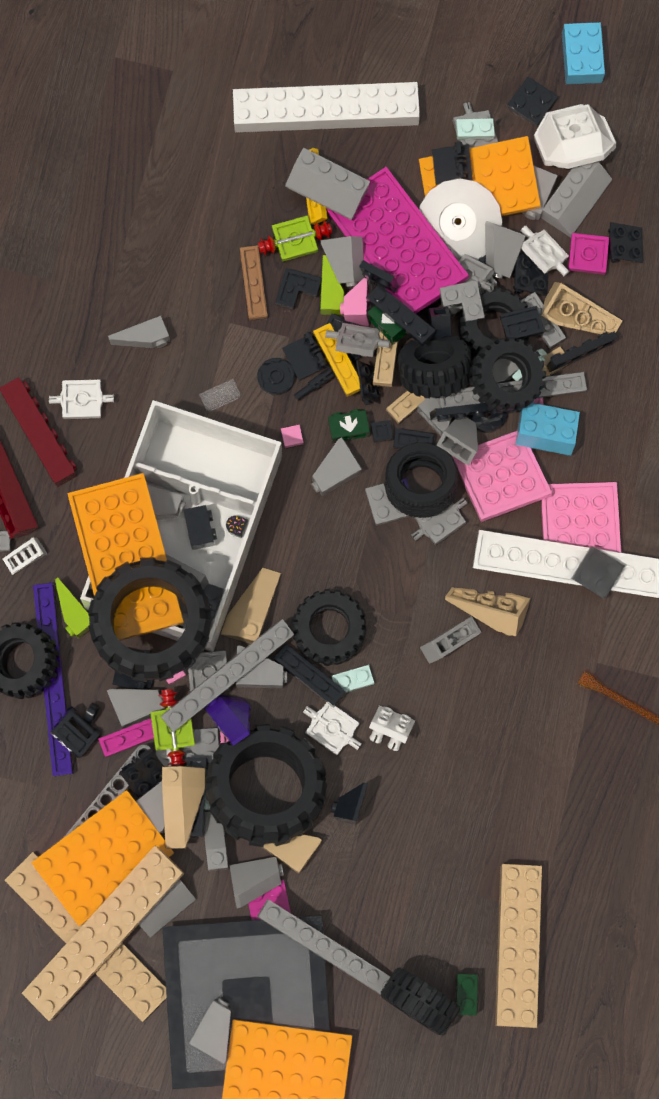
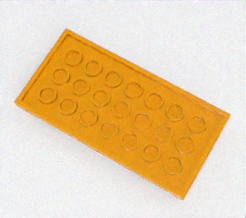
M144 473L67 493L94 596L97 592L96 588L105 576L109 577L116 567L127 561L130 564L140 561V558L155 557L156 560L166 562L167 558ZM144 587L133 591L122 600L116 610L114 617L115 635L121 641L184 624L177 596L159 587Z

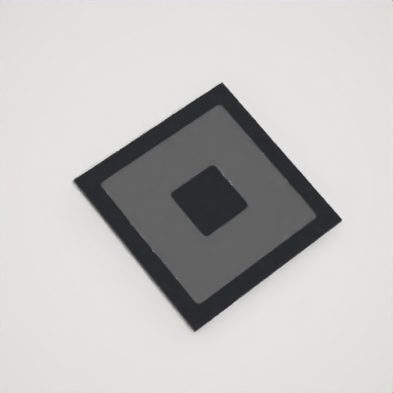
M322 915L297 917L323 934ZM263 920L162 927L172 1089L224 1086L233 1019L330 1032L325 959ZM219 998L229 1003L228 1007L231 1008L227 1058L224 1064L189 1044L214 999L218 1001Z

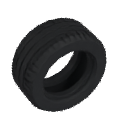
M413 443L400 448L389 459L385 473V490L391 504L401 513L415 518L433 517L445 511L454 501L458 487V468L452 456L442 448L429 443ZM426 467L434 470L440 476L442 483L433 492L421 494L408 490L403 485L401 478L410 469Z

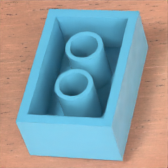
M601 22L564 24L562 42L566 84L602 83L605 70Z
M531 403L520 411L515 445L571 456L576 443L580 412Z

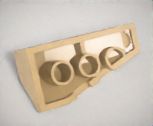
M554 282L547 294L541 316L556 325L597 334L616 332L622 323V320L559 282Z
M266 568L260 570L228 613L221 635L249 644L261 636L281 573Z
M454 587L445 596V600L496 631L509 636H516L520 631L530 603V598L513 593H506L505 596L494 595V591H488V593L481 594L477 593L474 589Z
M162 767L166 849L187 847L193 823L200 807V801L206 789L205 768Z

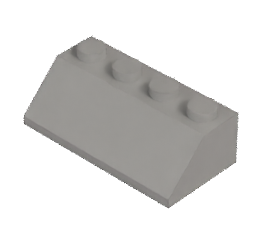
M303 148L293 166L285 187L352 220L368 191L370 181Z
M598 161L573 167L543 208L540 218L571 237L572 233H575L608 187L612 178Z

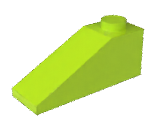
M323 255L321 315H331L332 313L343 315L340 313V304L344 303V291L341 284L337 281L327 256Z
M57 578L55 583L63 618L67 625L65 629L72 637L75 635L79 639L89 631L88 612L60 579Z

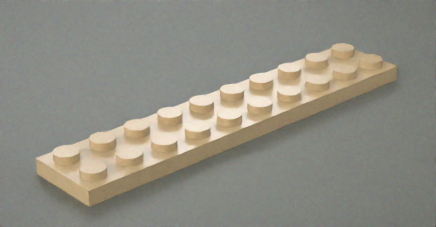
M154 846L22 994L48 1021H52L185 873L158 846Z
M32 852L5 881L67 943L85 922L78 926L31 864L32 861L38 858ZM123 943L95 972L142 1022L167 998L166 987Z

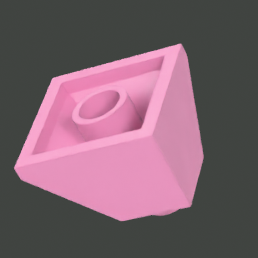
M363 278L344 296V303L340 304V313L344 314L345 321L369 326L367 315L369 302L366 300V297L370 294L367 278Z

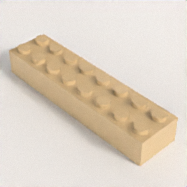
M502 864L500 866L495 1026L537 1028L542 866Z

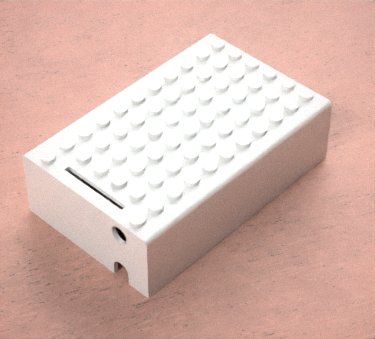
M153 400L124 478L144 473L147 484L182 495L183 502H186L184 509L206 505L207 510H211L213 521L210 522L211 529L215 528L217 539L214 540L215 546L192 550L184 510L183 513L179 512L177 518L158 519L156 521L165 554L205 574L209 584L224 589L215 616L212 619L209 641L205 648L206 651L213 652L282 458V446L279 441ZM236 515L248 519L241 538L231 535L227 531L226 521L229 517ZM89 576L80 598L87 611H89L91 599L94 598ZM181 611L184 624H180V626H183V629L173 626L152 633L178 641L185 630L188 614Z

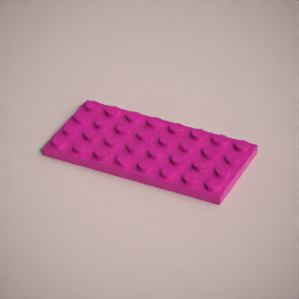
M385 167L366 179L370 181L368 191L352 220L326 208V211L345 237H362L364 261L395 277L400 286L395 293L389 289L386 290L416 314L440 298L439 288L461 284L469 279V275L392 173Z

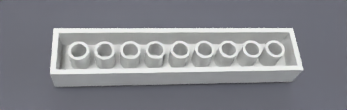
M418 82L233 89L235 132L419 125Z

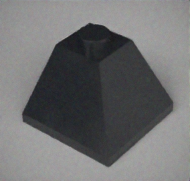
M368 783L360 784L339 797L338 802L334 801L331 813H334L333 819L356 825Z

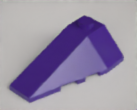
M219 695L204 707L213 723L233 746L250 735L248 719L251 718L249 713L251 706L244 698Z

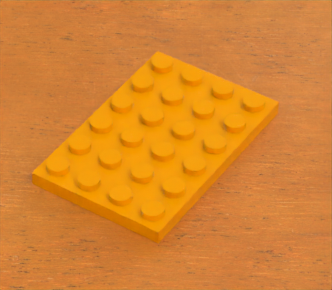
M528 136L469 148L473 179L470 181L478 182L492 193L500 206L501 216L541 208ZM433 156L419 159L425 197L430 190L438 186L435 184ZM460 218L455 220L456 225H460L462 222Z
M126 790L32 861L31 864L77 925L80 926L94 914L154 846H158L168 857L173 855L174 852L172 849H166L163 837Z
M233 1019L222 1099H344L352 1035Z

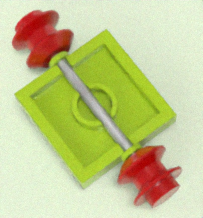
M308 216L272 225L275 240L271 236H268V239L265 241L260 238L261 242H258L260 253H264L265 256L267 251H271L274 254L278 247L281 260L284 262L318 252L314 237H317L320 241L322 236L325 235L330 238L329 234H332L330 223L326 224L325 220L323 225H319L316 222L314 229H312Z
M173 689L162 690V694L158 696L162 697L163 702L159 705L168 708L166 710L150 712L156 751L172 749V752L166 755L171 758V762L168 765L184 767L183 763L187 761H184L182 756L186 752L179 748L195 745L192 721L190 718L174 732L169 729L160 716L178 702L174 699V695L178 692L174 693Z

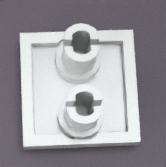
M379 705L369 727L373 730L370 740L374 741L377 735L375 743H381L383 735L389 736L391 739L387 745L388 748L392 749L394 743H396L393 750L398 751L401 743H406L415 720L405 714L396 713L389 707Z

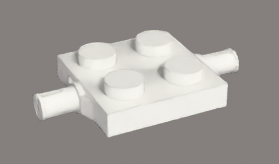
M527 225L521 229V232L528 238L523 242L521 249L544 274L552 269H557L563 277L569 273V270L562 264L569 255L545 230L533 233Z
M100 380L62 381L60 396H49V404L61 403L63 419L101 418L103 402H114V394H102Z
M326 702L324 707L318 712H315L308 706L303 711V713L312 718L311 725L305 734L335 755H338L347 744L356 750L361 746L362 743L353 738V733L358 727L359 722L336 706L333 708Z

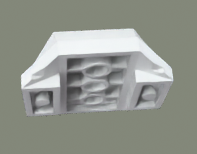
M580 104L547 112L534 134V141L545 166L554 165L559 168L569 169L601 161L616 148V141L605 117L598 114L589 104Z

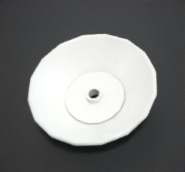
M459 178L442 182L429 191L419 208L420 212L457 260H460L464 254L476 260L485 256L486 221L502 226L500 206L492 193L478 182ZM457 218H460L462 221L460 225L455 224Z

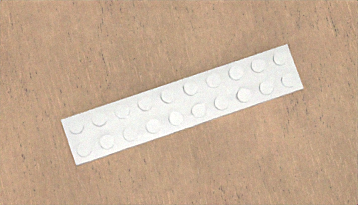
M479 530L472 568L581 585L571 578L589 548ZM598 549L625 566L612 586V591L659 598V559Z

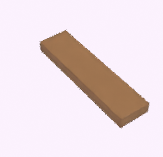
M258 245L241 247L240 255L249 320L268 318Z

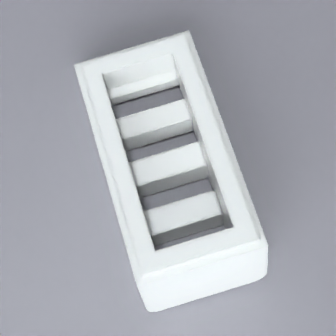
M33 537L5 556L3 561L12 575L46 555L47 552L38 538ZM34 545L35 549L37 550V553L34 552L31 546ZM26 549L28 550V552H29L30 555H31L30 558L27 556V554H26V552H25L24 550H26ZM18 554H21V556L25 560L23 563L19 558ZM14 557L15 561L19 566L15 567L11 558Z

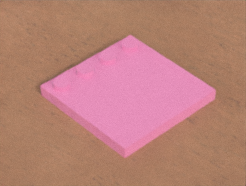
M517 431L478 445V451L469 466L452 456L457 465L460 478L481 522L552 496L549 485L531 448L515 445Z
M617 482L548 484L552 496L541 500L543 540L588 548L593 546L596 549L621 553Z

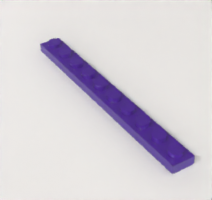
M53 583L33 585L37 628L47 632L51 636L50 639L55 641L57 646L54 649L59 651V657L56 658V661L60 662L59 668L55 669V673H58L56 678L50 680L51 686L49 688L44 687L53 777L72 775L71 752L49 733L64 716L66 704Z

